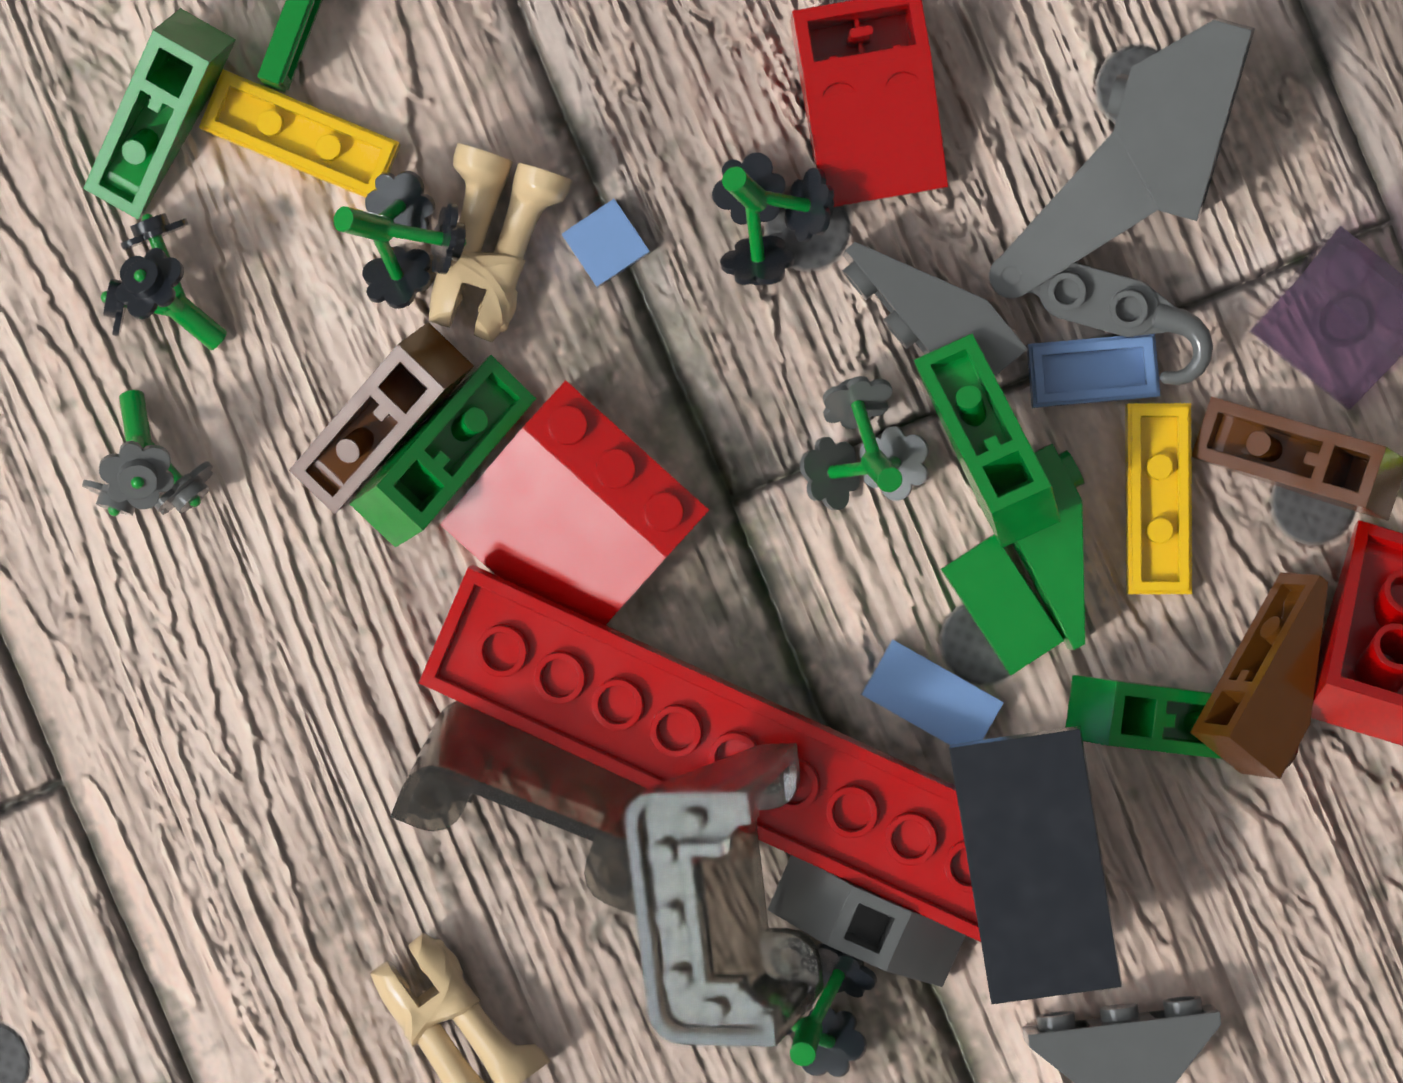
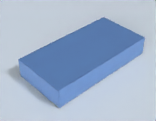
M1155 334L1134 337H1102L1026 345L1028 349L1027 360L1032 408L1160 397Z
M893 639L861 693L864 697L949 745L983 740L1004 703Z

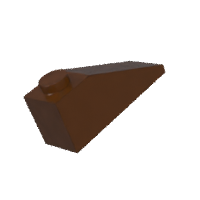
M427 322L397 344L289 471L334 514L337 513L441 405L471 371L474 365L438 330Z
M1215 397L1210 398L1192 452V457L1197 460L1389 521L1403 479V457L1386 446Z
M1279 573L1190 732L1241 774L1281 779L1286 768L1295 760L1298 746L1310 726L1328 581L1321 575Z

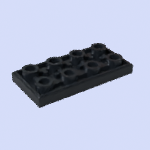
M1081 726L951 744L949 751L991 1005L1122 987Z

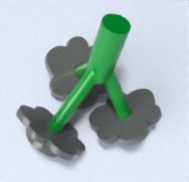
M857 376L845 380L824 393L823 402L826 408L823 411L825 420L829 423L841 422V425L848 429H859L863 441L860 447L861 462H856V452L849 443H835L830 437L819 438L815 443V450L806 451L800 460V470L803 477L808 481L807 494L811 500H822L828 509L841 510L848 504L849 492L855 491L859 487V476L863 475L864 481L869 487H879L885 497L893 501H899L909 496L913 485H921L928 479L929 472L923 462L928 457L929 447L923 437L915 434L905 436L903 430L896 426L886 428L881 437H875L870 418L871 416H880L888 410L887 400L892 395V387L887 380L876 379L869 382L867 377Z
M128 390L120 394L119 402L126 442L120 446L119 454L112 453L106 455L100 461V477L108 484L83 480L82 487L98 494L96 505L108 509L111 516H117L120 513L133 516L135 508L144 510L152 509L153 506L162 515L168 513L174 507L179 513H184L192 507L199 506L201 500L209 491V487L205 482L213 474L211 463L206 461L196 467L190 474L182 476L170 462L169 452L164 447L155 445L151 439L144 393L140 390ZM159 492H166L159 498Z

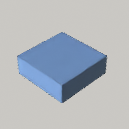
M615 199L562 233V237L597 288L650 253Z

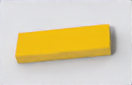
M224 69L199 125L201 131L365 199L372 190L376 189V178L383 172H390L401 146L398 141Z
M1191 403L1125 404L1126 594H1192Z

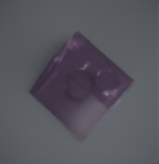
M1339 226L1326 233L1249 332L1344 408L1350 410L1403 355V275L1342 226Z

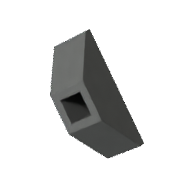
M793 855L789 858L767 908L771 913L834 949L884 971L943 987L966 936Z
M1183 996L1163 1000L1164 1010L1139 1013L1138 1004H1116L1101 1007V1018L1075 1021V1013L1073 1011L1044 1013L1036 1016L1037 1025L1022 1027L1023 1038L1027 1045L1074 1083H1176L1221 1026L1220 1011L1211 1004L1202 1005L1201 996Z

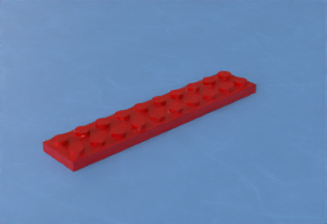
M475 565L467 568L419 680V684L981 942L954 784Z

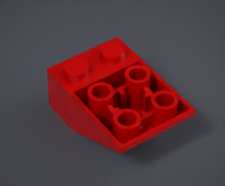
M851 0L793 10L790 25L815 168L824 171L826 185H830L833 188L834 207L948 188L933 64L922 0Z

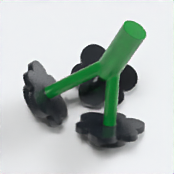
M754 152L747 155L742 163L736 159H730L724 163L722 167L723 177L715 184L712 191L713 201L719 208L731 210V218L735 223L740 225L747 224L749 239H741L736 242L735 250L725 253L720 259L721 269L727 274L734 275L735 281L738 284H776L784 279L785 268H789L794 264V253L785 249V242L782 238L778 236L762 237L761 222H769L775 219L780 212V207L786 208L785 224L788 229L795 230V236L798 241L808 242L813 235L820 236L826 232L834 208V191L830 185H826V176L822 169L810 168L805 173L803 180L797 179L791 186L790 195L782 194L786 186L785 180L782 175L772 173V162L767 155Z
M403 171L397 176L390 172L381 173L375 180L376 189L372 190L365 199L367 211L342 206L334 215V226L339 232L373 240L381 258L369 261L363 268L362 276L366 284L369 285L366 293L370 301L374 303L386 301L394 309L409 306L414 301L416 293L427 290L432 280L427 272L431 267V259L428 253L422 249H412L405 252L402 247H391L389 241L393 237L431 244V253L433 255L432 272L444 275L449 271L451 260L458 261L466 245L465 224L457 222V204L449 203L447 207L443 206L439 214L438 224L434 230H429L428 216L434 212L435 202L431 196L424 194V183L421 177L412 171Z
M147 213L142 216L141 222L130 226L134 238L120 243L122 249L127 250L150 242L152 249L146 253L144 258L142 256H132L127 259L120 269L121 280L111 278L108 290L101 294V300L105 303L103 316L115 318L112 335L119 336L127 308L128 312L136 319H146L153 313L171 317L209 350L216 349L225 339L227 331L186 297L180 283L184 275V267L176 258L170 257L162 238L189 225L187 218L170 224L166 213L154 217Z
M824 943L816 945L813 955L808 957L806 966L810 971L817 974V982L824 989L808 1016L799 1018L809 1009L810 996L804 989L798 987V979L791 973H784L778 979L770 974L759 976L751 985V999L744 1002L741 1014L750 1022L749 1032L758 1041H768L777 1032L782 1036L795 1032L790 1049V1058L796 1065L802 1066L806 1073L813 1076H821L829 1072L832 1076L843 1077L850 1069L849 1061L859 1060L865 1054L867 1042L864 1035L855 1030L857 1019L853 1013L849 1011L836 1013L830 1006L836 994L843 991L855 998L862 997L865 990L874 988L877 977L872 970L864 966L862 960Z

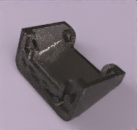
M454 701L445 707L435 720L401 788L390 817L422 830L433 832L444 830L458 821L467 803H472L476 794L593 841L584 870L587 887L593 896L603 903L636 915L669 827L675 801L463 703Z
M797 743L757 745L646 789L631 802L626 811L625 830L647 1010L654 1029L669 1042L681 1045L777 1047L824 990L821 957L812 939L799 930L769 928L756 820L759 817V810L782 807L797 792L800 785Z

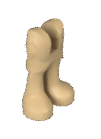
M458 143L453 156V167L462 176L466 184L464 204L459 219L460 223L465 224L466 245L458 261L451 260L448 273L446 275L437 273L430 300L429 321L450 328L462 303L463 291L467 283L486 290L484 299L480 302L474 336L493 342L501 332L508 329L509 322L516 311L518 294L516 285L526 262L523 258L534 228L547 207L564 201L573 180L534 166L518 163L508 210L494 252H481L499 197L508 181L513 161Z
M422 933L408 945L411 953L419 963L420 969L434 984V986L419 997H416L411 990L407 979L388 960L370 973L382 1001L403 1029L404 1036L409 1040L412 1047L417 1044L420 1046L439 1076L441 1083H486L466 1061L441 1025V1022L451 1019L454 1020L484 1064L493 1083H522L550 1062L545 1052L536 1044L516 1045L500 1032L479 1004V997L474 994L463 979V970L458 958L445 946L441 939H433L429 935Z

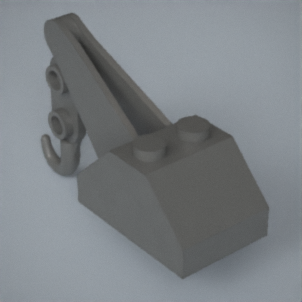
M1220 18L1214 19L1131 67L1129 75L1123 73L1117 75L1107 107V113L1118 116L1114 131L1008 249L992 264L989 279L995 292L1005 298H1018L1026 293H1034L1039 296L1044 308L1057 318L1125 337L1164 332L1184 336L1192 345V359L1181 370L1162 372L1160 375L1161 382L1164 384L1182 385L1193 382L1205 372L1212 360L1213 342L1209 329L1199 317L1187 310L1175 307L1141 280L1081 264L1077 261L1157 210L1194 221L1198 220L1203 211L1255 28Z

